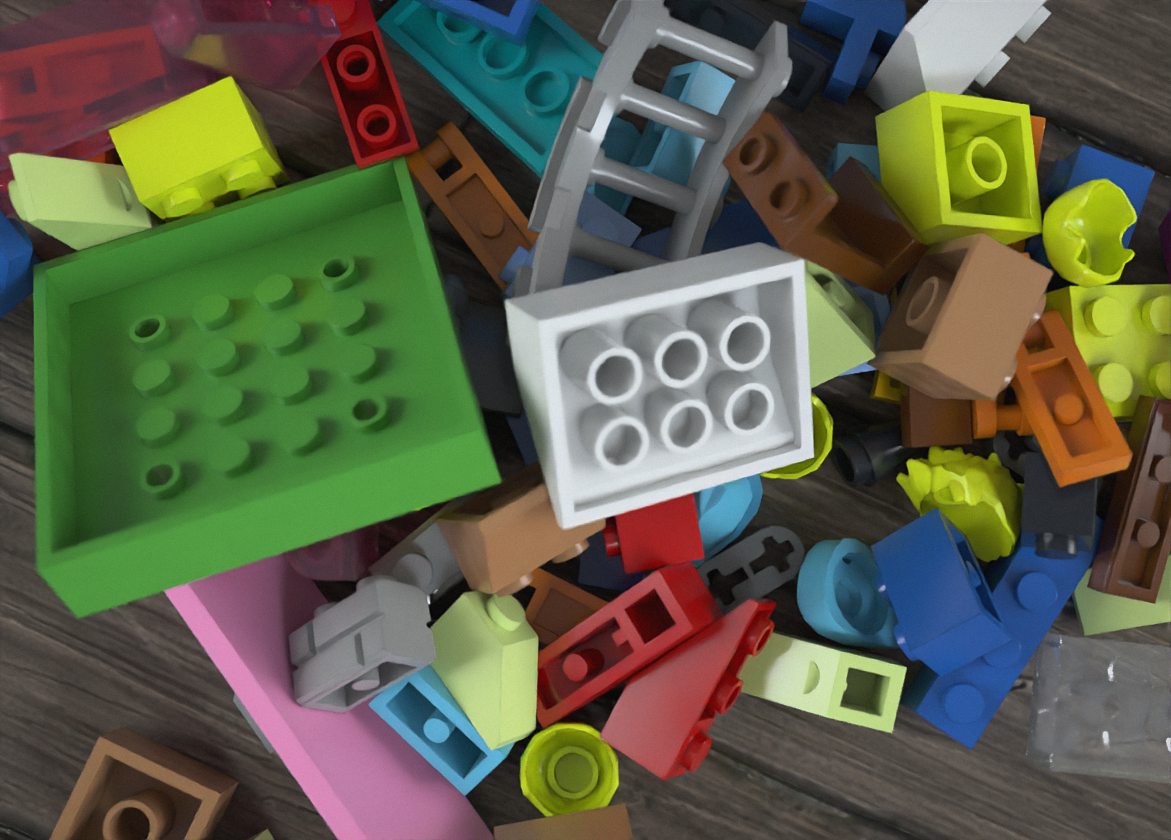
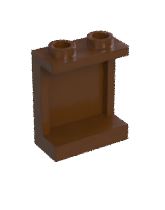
M765 112L760 116L722 161L783 250L882 296L931 248L866 164L850 156L826 182L780 119L769 112Z

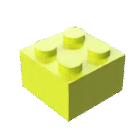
M232 76L108 130L139 202L166 223L277 189L276 186L290 181L260 113Z
M928 90L875 117L882 186L928 244L983 233L1003 245H1008L1043 233L1029 105Z
M1171 284L1102 285L1091 289L1082 286H1068L1045 294L1046 305L1043 311L1055 308L1062 316L1115 422L1133 421L1140 394L1171 401Z

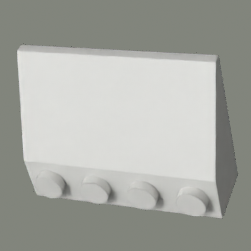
M929 0L903 28L864 93L886 112L928 90L961 95L974 80L984 88L1010 59L1002 51L1010 40L1016 35L1025 43L1050 16L1051 12L1043 6L1047 0Z
M759 242L505 300L515 375L556 520L563 530L814 457L804 259Z

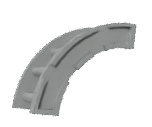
M617 0L597 38L600 43L608 45V48L594 79L580 76L550 152L527 228L539 233L532 267L518 266L512 299L561 288L566 261L571 256L621 273L700 256L707 231L715 225L723 207L724 198L722 190L730 173L722 161L755 124L770 99L778 97L789 81L792 71V60L788 58L787 26L774 21L755 50L752 51L669 17V9L663 6V0ZM660 44L737 75L738 77L718 114L714 115L633 83L632 74L646 48L653 49ZM624 109L705 140L686 186L605 157L604 150L600 148L613 113L619 114ZM596 182L676 211L663 257L659 258L582 231L581 225L576 221L586 186L591 187ZM507 327L505 345L511 346L509 328Z

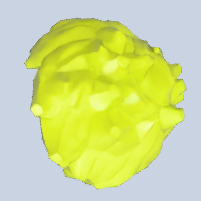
M940 446L929 447L928 459L920 458L914 460L910 458L907 460L906 464L909 475L900 472L896 480L907 493L914 507L920 512V517L938 508L967 535L975 556L983 561L997 560L1000 556L1006 557L1013 553L1022 525L1024 484L1014 481L1009 469L1001 465L996 453H991L986 460L971 453L965 455L961 447L954 448V451L949 449L945 450Z

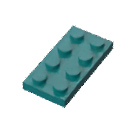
M399 0L376 22L388 40L541 179L562 119L580 76L593 80L604 56L542 2H540L522 48L414 0ZM613 113L611 120L614 119L618 114Z

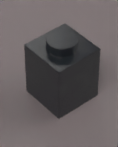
M1026 452L1021 547L1035 548L1034 554L1036 556L1055 560L1077 558L1078 551L1091 552L1095 528L1097 477L1059 487L1044 453Z

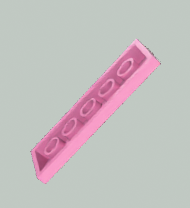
M292 550L164 591L338 840H494V835L467 797L368 706L375 696L345 713L301 707V704L295 701L292 672L297 670V666L291 663L289 634L313 620L314 611L318 607L328 604V601Z

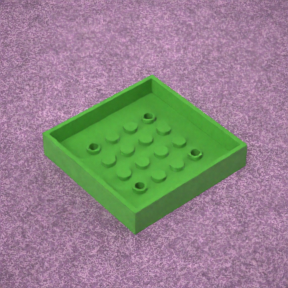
M405 155L360 170L357 164L347 166L33 265L37 571L77 618L501 483L424 208Z

